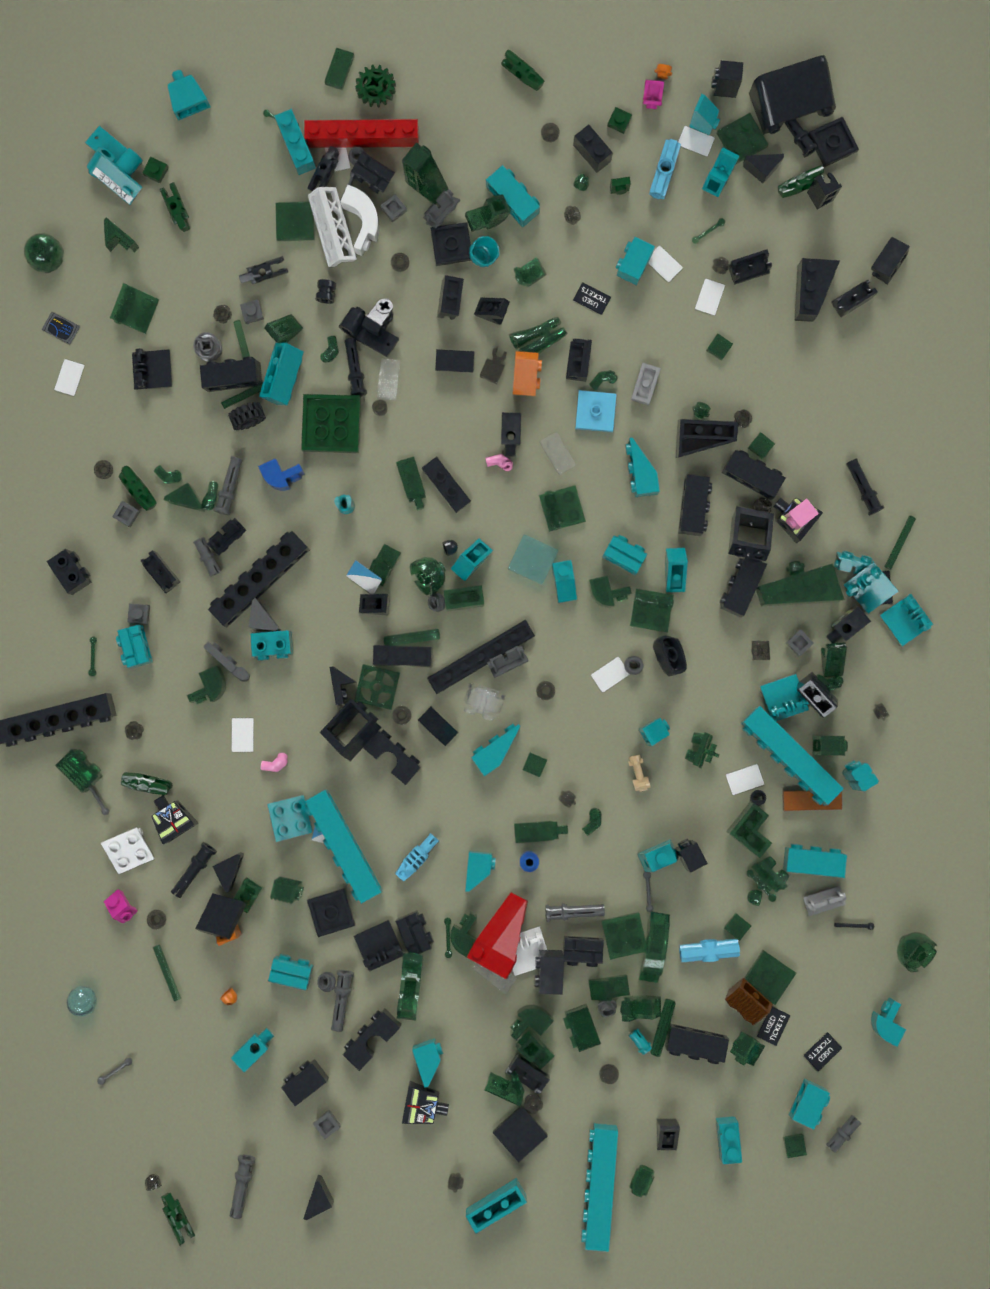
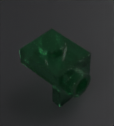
M534 258L521 268H514L516 281L520 285L527 287L547 275L539 258Z

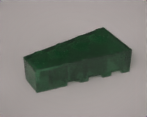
M833 563L758 586L756 589L761 607L833 603L845 600Z

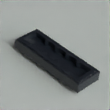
M437 456L422 467V470L455 513H458L471 503V500Z

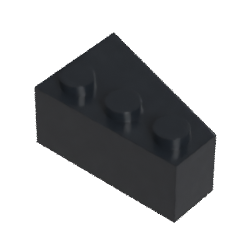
M801 259L797 265L794 321L813 322L816 319L840 260Z
M678 420L676 458L736 442L738 422Z

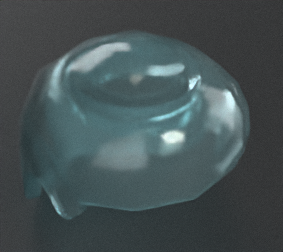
M84 986L72 989L67 997V1008L71 1014L77 1017H86L92 1014L97 1004L95 992L89 987Z

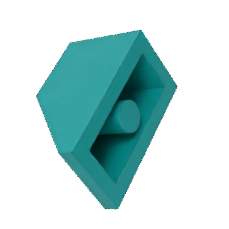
M702 93L695 107L689 127L710 135L712 129H717L720 121L717 117L720 110Z
M478 538L459 556L451 570L462 580L466 581L493 550Z
M666 548V593L685 592L688 560L685 548Z
M572 561L552 563L558 603L577 600Z
M657 718L639 728L648 746H653L670 735L668 723L665 719L661 720V718Z
M469 851L465 892H470L488 877L491 869L495 870L496 858H492V853Z
M435 1038L416 1044L412 1048L424 1087L429 1086L440 1064L441 1055L444 1054L441 1043H437Z

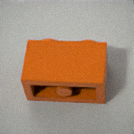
M516 351L513 395L535 396L536 389H540V378H537V371L541 372L542 360H538V353Z

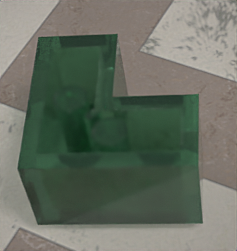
M749 802L726 833L758 858H761L772 844V842L757 831L769 815L755 803Z

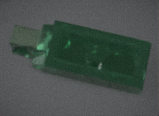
M410 457L396 462L407 499H409V502H415L417 511L424 509L422 499L426 498V493L415 458Z
M557 821L514 823L515 843L559 839L558 834H568V826H558Z

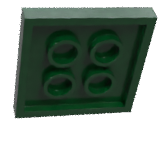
M303 394L301 451L359 453L361 396Z

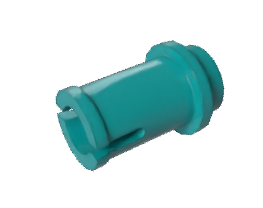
M639 1028L628 1035L639 1049L638 1052L642 1053V1055L652 1049L650 1046L651 1042H647Z

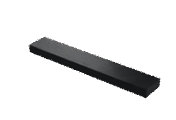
M525 619L429 676L427 679L435 693L439 694L488 665L487 662L500 654H506V651L515 646H520L535 637V634Z

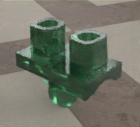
M694 732L691 742L700 746L697 752L688 749L685 759L702 769L704 761L711 763L713 757L719 758L720 754L715 753L717 745L711 744L713 736L706 732L704 734Z
M771 856L755 863L752 868L758 873L756 878L759 881L757 885L759 890L765 887L768 891L773 889L775 892H778L788 886L786 882L789 875L782 869L777 873L772 870L776 865V861Z

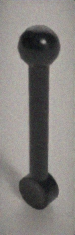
M871 922L868 924L834 923V927L868 928L869 930H873L875 927Z

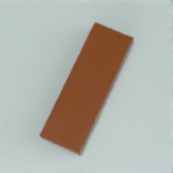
M782 791L783 811L842 810V791L829 805L825 806L817 804L812 799L813 794L810 791Z

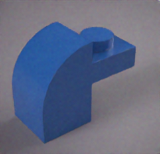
M276 458L258 466L265 481L272 488L280 491L290 490L288 482L299 481L302 479L301 476L305 475L300 464L282 471Z

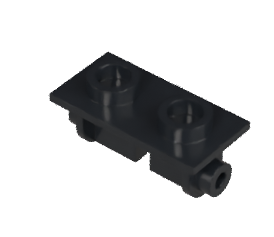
M236 518L230 519L221 528L225 532L223 535L217 531L208 539L207 545L218 556L225 552L235 540L241 538L246 531Z

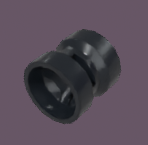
M327 279L318 280L317 287L319 290L316 293L315 300L325 304L334 303L335 296L333 291L336 290V283Z

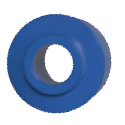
M526 851L520 856V866L524 871L533 872L538 868L539 858L536 853ZM527 859L533 860V864L531 866H528L526 864Z

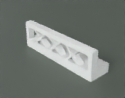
M317 187L308 194L328 267H335L341 262H354L357 258L336 187ZM326 193H331L333 202L327 199ZM332 210L337 214L338 220L332 217ZM337 228L343 233V239L337 234ZM342 247L348 251L349 256H344Z

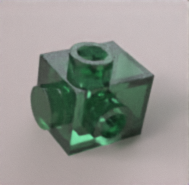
M741 1031L739 1037L733 1042L730 1053L736 1056L735 1060L744 1066L746 1063L754 1066L765 1045L751 1035Z

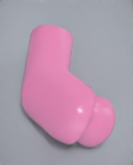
M503 454L485 458L487 467L498 465L505 471H510L513 468V462Z
M279 753L273 762L262 761L261 770L279 772L287 765L288 756L285 753Z

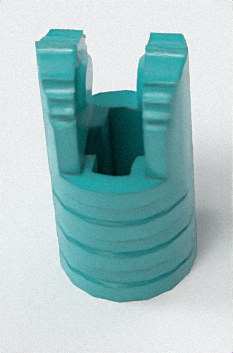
M350 495L335 497L334 503L341 513L350 514L354 511L355 504ZM344 501H346L347 503L346 509H344V507L341 506L344 504Z

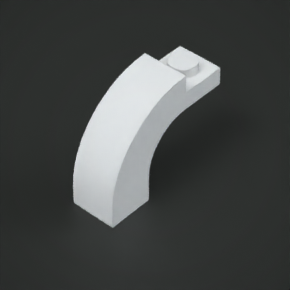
M347 185L340 202L342 209L356 214L362 220V228L354 245L355 254L363 256L364 251H368L370 247V240L377 242L379 220L375 206L370 198L361 190Z

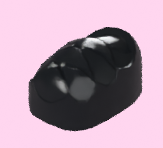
M667 635L658 637L653 643V650L663 672L667 676H675L687 670V662L679 639Z

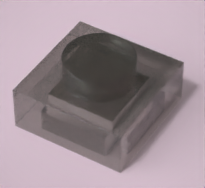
M752 641L751 652L753 660H770L769 641Z

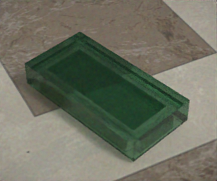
M336 48L324 81L325 85L343 90L354 59V53Z

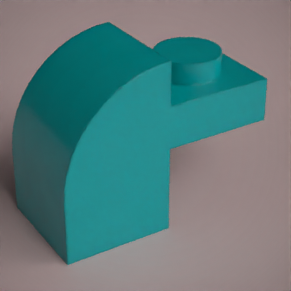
M722 148L706 178L702 190L719 197L735 167L739 155Z
M889 997L881 1006V1014L875 1011L872 1012L871 1024L874 1031L881 1038L898 1047L906 1029L893 1022L901 1004Z

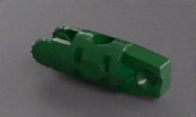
M509 49L505 52L506 59L502 60L501 65L521 82L538 91L543 86L545 80Z
M817 166L790 178L778 186V193L782 198H786L809 189L815 177L820 175L824 179V166Z
M172 182L169 185L173 196L169 197L164 187L159 190L175 225L178 224L180 230L186 232L190 229L187 221L189 215L175 183Z
M129 466L122 467V472L118 477L125 488L146 511L153 509L157 502L150 490Z
M124 772L121 777L122 786L150 794L167 795L173 786V783L168 780L140 773Z
M166 1193L161 1196L165 1206L162 1210L179 1245H182L185 1241L180 1228L184 1227L190 1238L194 1237L195 1233L179 1200H174L171 1193Z

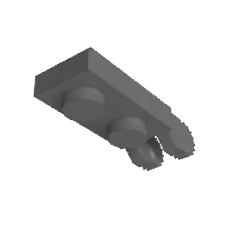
M208 641L204 645V649L242 682H247L250 679L248 672L243 667L235 666L237 662L230 655L225 657L221 653L223 649L214 642L212 645Z

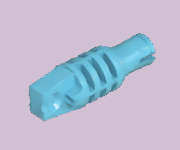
M430 833L420 846H415L404 858L395 874L403 881L409 878L427 860L428 853L439 840Z

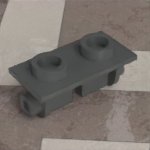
M449 189L447 191L444 190L436 199L440 205L439 207L433 203L424 213L425 216L423 218L427 221V225L434 228L440 226L446 216L455 210L456 205L461 201L453 197V193Z
M515 646L506 651V657L500 654L487 662L494 678L529 661L522 646Z

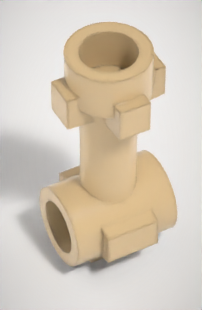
M640 754L629 757V766H633L636 779L633 780L635 791H646L651 786L648 776L644 777L641 763H643V759L640 757Z

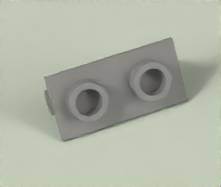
M840 886L803 897L809 916L846 905L845 900H847Z

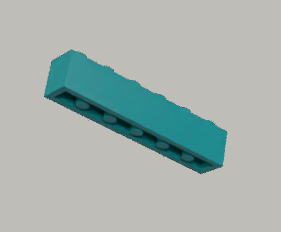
M761 706L756 707L741 722L744 726L742 728L743 731L749 736L753 735L757 739V745L763 750L767 749L771 753L770 757L777 764L781 763L785 767L784 771L790 777L794 776L799 781L798 785L804 791H810L813 794L812 799L817 804L829 805L844 789Z
M328 789L306 800L307 805L304 807L309 816L313 815L316 821L314 826L319 833L322 832L325 839L323 842L328 850L331 849L335 855L332 858L336 866H341L344 872L342 874L344 881L352 886L353 890L351 893L356 901L359 900L362 904L380 894L383 889Z
M593 1123V1130H589V1142H592V1148L588 1149L587 1162H590V1169H586V1182H589V1186L584 1192V1202H587V1210L583 1209V1222H586L585 1230L582 1229L581 1242H584L585 1250L609 1252L618 1128L617 1125Z

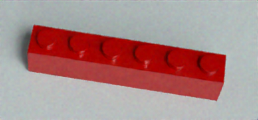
M418 119L304 120V139L308 148H329L330 146L335 148L419 147Z

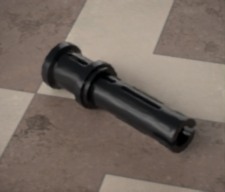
M796 119L784 122L794 137V143L798 144L802 150L803 157H808L817 150L818 145L813 143L809 137L810 133L803 130Z
M348 338L344 340L350 372L348 375V381H350L352 390L350 395L365 396L367 394L363 382L365 376L360 369L356 338Z
M856 458L846 463L862 494L861 501L865 502L869 510L868 515L870 516L883 510L885 507L880 504L876 496L878 494L877 491L872 490L858 459Z
M205 842L201 844L202 847L199 852L191 858L192 863L171 890L173 895L177 893L175 896L181 898L199 871L207 867L208 860L217 853L216 849Z

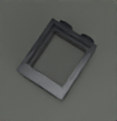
M736 506L732 516L728 554L751 558L757 561H766L771 551L774 513ZM739 525L765 530L764 545L738 540Z
M350 699L320 731L321 735L336 751L350 762L382 728L377 723L379 719L372 712L367 713L366 710L368 708L361 701L357 703L353 699ZM360 713L368 722L345 745L337 736Z

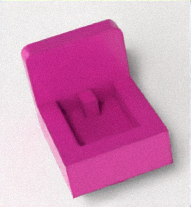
M645 80L642 104H646V108L657 109V106H662L664 81Z
M119 889L103 901L112 918L121 923L129 921L138 912L135 907L130 905L123 891Z

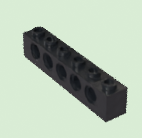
M293 531L290 533L286 532L276 546L272 545L266 551L267 555L262 559L258 558L252 564V569L248 572H243L238 577L239 581L237 583L229 585L224 590L225 594L222 597H217L210 603L209 612L224 627L227 628L252 605L254 598L258 599L310 551ZM289 547L291 549L290 554L286 557L282 556V550ZM275 560L277 563L276 567L269 570L268 563ZM261 573L263 576L262 580L259 583H255L254 576ZM247 586V595L241 596L240 589ZM233 599V608L227 609L226 602Z
M104 693L0 720V744H6V747L18 745L17 741L20 740L30 742L37 740L36 736H54L55 731L62 730V733L73 731L75 726L81 725V728L92 726L94 721L99 720L100 723L111 721V717L117 716L112 694ZM92 706H95L97 709V713L94 716L90 714ZM73 711L78 713V718L75 721L71 718ZM54 716L59 718V723L56 726L53 724ZM37 720L40 722L39 730L34 728V723ZM18 725L22 729L20 735H17L15 732Z

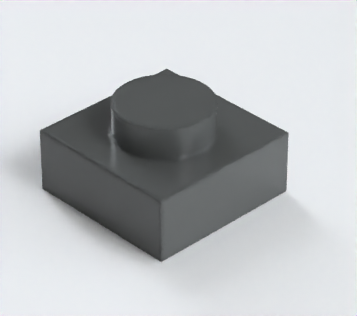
M396 194L380 205L392 222L407 212V208Z
M258 299L240 304L246 324L264 319Z
M122 501L112 517L131 527L140 511Z
M129 603L127 622L148 624L150 605Z
M801 629L786 642L798 657L814 644Z
M330 1110L313 1123L324 1140L341 1127Z

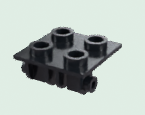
M139 348L135 349L136 352H132L134 390L172 387L170 349L143 351V349Z
M389 920L354 935V939L364 959V966L368 968L369 972L405 956Z

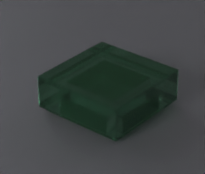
M717 333L706 351L722 361L733 343Z
M760 432L748 449L763 459L775 443Z
M530 752L522 770L540 777L547 759Z
M735 913L724 926V929L740 941L751 925Z
M803 1134L783 1137L787 1158L807 1155Z

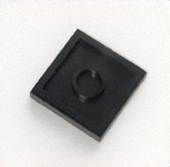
M843 117L809 132V137L813 143L818 145L816 152L824 167L859 151Z
M467 222L430 228L436 266L472 261L469 256L471 242Z
M345 888L307 900L318 937L355 926Z
M212 893L195 929L230 940L246 907V903Z
M522 1105L493 1130V1134L518 1163L548 1137V1134Z

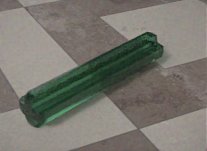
M439 629L385 636L384 645L395 646L440 639Z
M665 999L650 1053L656 1057H660L675 1009L676 1002L672 999Z

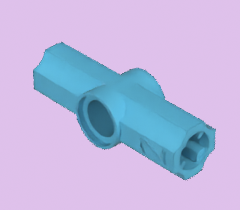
M665 140L649 195L655 199H665L681 144L676 140ZM666 167L669 169V171L664 172L661 170V168Z
M708 939L702 940L700 943L679 945L681 962L701 960L702 962H714L720 958L739 957L740 947L738 939L720 941Z

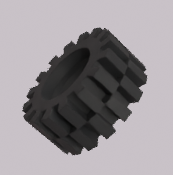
M259 402L241 405V407L235 408L236 410H232L228 414L233 429L236 431L244 430L245 428L249 429L266 419Z

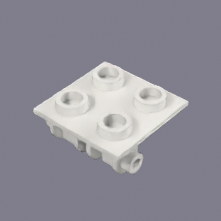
M136 827L101 842L118 874L154 859L142 837L143 831L141 828L138 829Z
M540 926L520 933V944L518 943L516 952L517 960L513 967L515 976L535 970V957H539V950H547Z

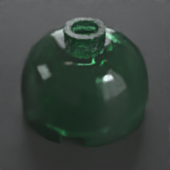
M37 233L26 241L24 256L27 263L34 270L50 273L57 270L63 262L64 250L59 241L53 236L46 233Z
M422 557L410 563L411 576L415 574L417 580L414 582L425 595L430 594L431 596L443 587L446 569L442 562H438L431 557Z
M913 932L900 938L896 951L898 960L908 971L918 972L916 968L920 966L925 968L934 959L937 950L934 948L937 944L924 933Z

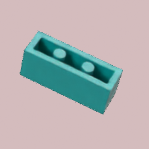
M292 108L274 115L298 175L316 169Z
M502 165L486 179L487 189L522 228L540 213V203L537 198L531 197L528 194L526 186L515 179L514 173L509 168L506 169Z
M275 343L259 395L260 398L276 405L288 406L304 351L288 343Z
M791 844V847H785L783 870L786 872L845 878L847 854L841 853V849L830 848L829 851H822V847L810 846V849H803V845Z
M515 1178L466 1208V1218L474 1232L478 1233L526 1204L527 1195L518 1179Z

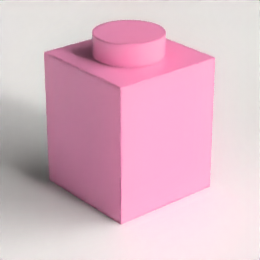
M805 499L787 513L785 517L787 518V524L792 529L798 530L819 513L809 500Z

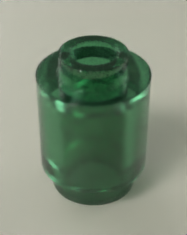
M640 1165L639 1168H636L629 1185L632 1189L631 1192L638 1197L647 1196L655 1178L653 1176L655 1171L645 1165Z

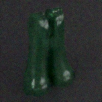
M555 317L535 327L509 334V338L516 350L519 349L518 352H533L539 355L546 348L564 338L568 333L564 327L552 333L549 332L561 324L559 317ZM538 337H542V338H540V339H538V340L532 342L531 344H529V345H527V346H524L525 344H527L528 342L532 341L533 339L538 338Z

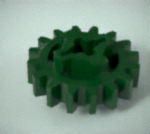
M371 65L370 70L364 67L365 73L359 72L360 78H356L357 85L355 89L358 92V98H362L363 104L369 102L370 107L376 103L379 108L381 102L387 105L386 100H392L391 94L396 93L394 88L396 83L393 80V74H389L388 68L382 70L381 65L378 66V69Z

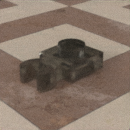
M496 347L492 352L493 359H486L480 373L481 378L495 384L498 383L504 369V365L500 363L507 356V352L504 351L503 355L498 357L496 355L498 348Z

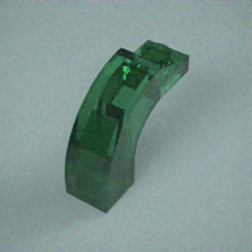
M650 912L639 980L658 983L659 977L662 976L668 947L670 914Z
M403 953L397 1019L416 1021L423 955Z

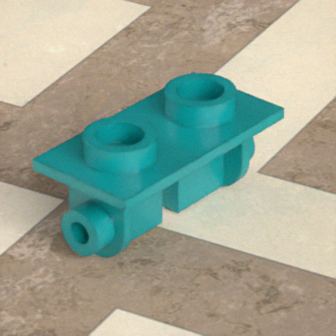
M848 551L836 552L839 560H835L834 567H837V570L851 572L852 566H855L854 574H858L874 561L868 556L856 557Z

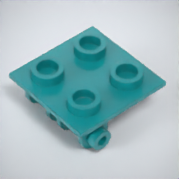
M872 562L844 584L847 588L846 594L849 597L853 596L868 614L899 592L875 562Z
M909 594L880 615L901 646H904L934 625L912 594Z
M797 674L760 686L770 716L775 721L809 710L808 701L797 690L799 682Z
M304 795L267 804L276 842L313 833L309 815L304 807L306 805Z

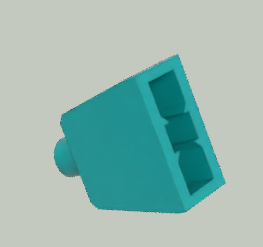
M176 70L172 73L174 81L167 86L172 108L178 121L211 108L207 97L192 75L184 77L182 70Z
M671 839L637 853L645 872H655L678 861V855Z
M268 1028L260 1035L257 1033L253 1034L232 1055L231 1059L245 1073L268 1050L269 1046L267 1043L274 1037V1034ZM254 1043L259 1045L257 1050H253L251 1047Z

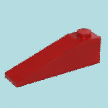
M511 892L475 940L466 958L507 980L517 960L516 952L518 943L520 944L521 926L524 924L528 901Z

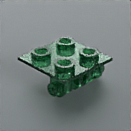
M123 283L110 319H113L119 325L122 323L146 334L159 299Z
M576 485L553 492L552 490L546 491L545 494L539 495L549 532L586 522Z
M636 589L630 626L668 633L674 595Z

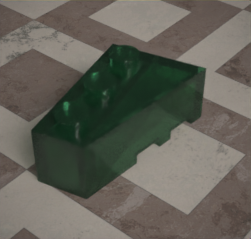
M416 142L402 159L405 182L432 204H436V199L444 190L447 191L449 188L429 148L425 145L421 146Z

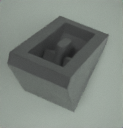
M254 598L252 600L248 627L273 632L280 631L281 629L261 602Z

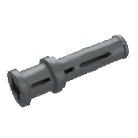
M237 457L230 458L223 488L218 492V502L213 511L223 515H230L231 502L235 499L233 492L243 461ZM233 469H235L231 483H229Z
M564 903L561 906L545 905L546 922L560 919L566 921L568 918L605 916L604 904L567 906Z
M337 970L336 973L338 980L337 986L334 987L336 1000L331 1030L336 1032L343 1031L347 998L352 991L350 984L354 972L349 970Z
M243 1154L238 1156L239 1165L237 1172H235L236 1186L229 1215L234 1219L242 1218L248 1182L253 1176L251 1174L252 1165L256 1160L251 1155Z

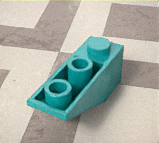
M633 437L629 438L625 448L626 455H630L631 461L628 462V472L633 477V481H630L631 492L635 493V497L658 495L660 489L657 471Z
M514 723L504 729L506 732L504 735L499 737L497 734L488 740L490 744L487 747L483 748L481 745L473 751L474 756L471 758L484 776L501 765L520 728L519 724L517 726Z

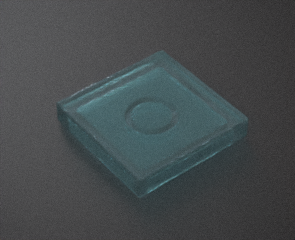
M524 534L508 569L542 585L558 550Z

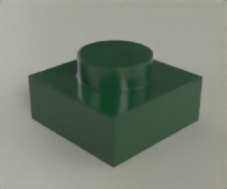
M615 107L607 127L624 134L632 114Z
M150 156L142 173L144 176L161 183L169 167L166 163Z
M630 177L611 179V194L621 195L629 191L631 185Z

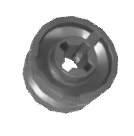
M204 332L195 338L193 348L202 360L214 361L220 357L222 344L214 334ZM207 344H210V347H211L210 350H209V349H205V346H206Z

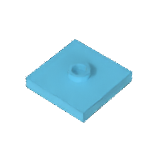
M579 390L575 429L613 432L616 394Z

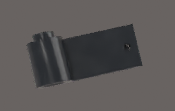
M351 307L339 324V328L348 336L356 338L362 344L388 357L399 341V338L386 330L382 336L378 337L363 329L362 323L366 317L365 311L360 307Z

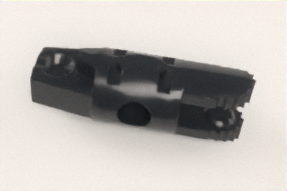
M330 146L327 153L322 156L307 187L308 190L313 191L319 180L321 181L319 187H327L338 164L339 151L337 148Z
M281 256L246 268L248 273L239 275L241 283L251 280L252 284H256L289 272L287 268L273 272L271 265L282 263L284 258ZM260 269H264L266 271V274L261 275L259 272Z

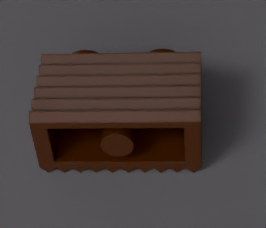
M744 978L728 990L725 998L728 1005L737 1010V1012H740V1015L746 1021L752 1023L753 1026L770 1014L773 1005Z

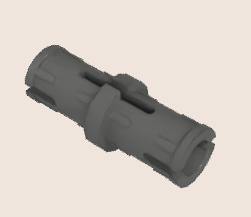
M205 537L195 540L193 543L201 556L199 559L201 562H204L209 576L220 573L221 570L214 558L215 554L211 552Z
M851 1115L842 1127L836 1129V1134L826 1145L836 1153L846 1140L849 1141L851 1139L852 1133L862 1123L855 1116Z

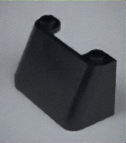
M825 55L764 73L754 80L749 92L763 135L767 133L775 134L781 130L780 128L784 122L815 112L819 116H830L836 108L829 66Z

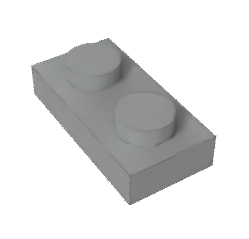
M642 363L631 397L632 401L649 406L661 368Z

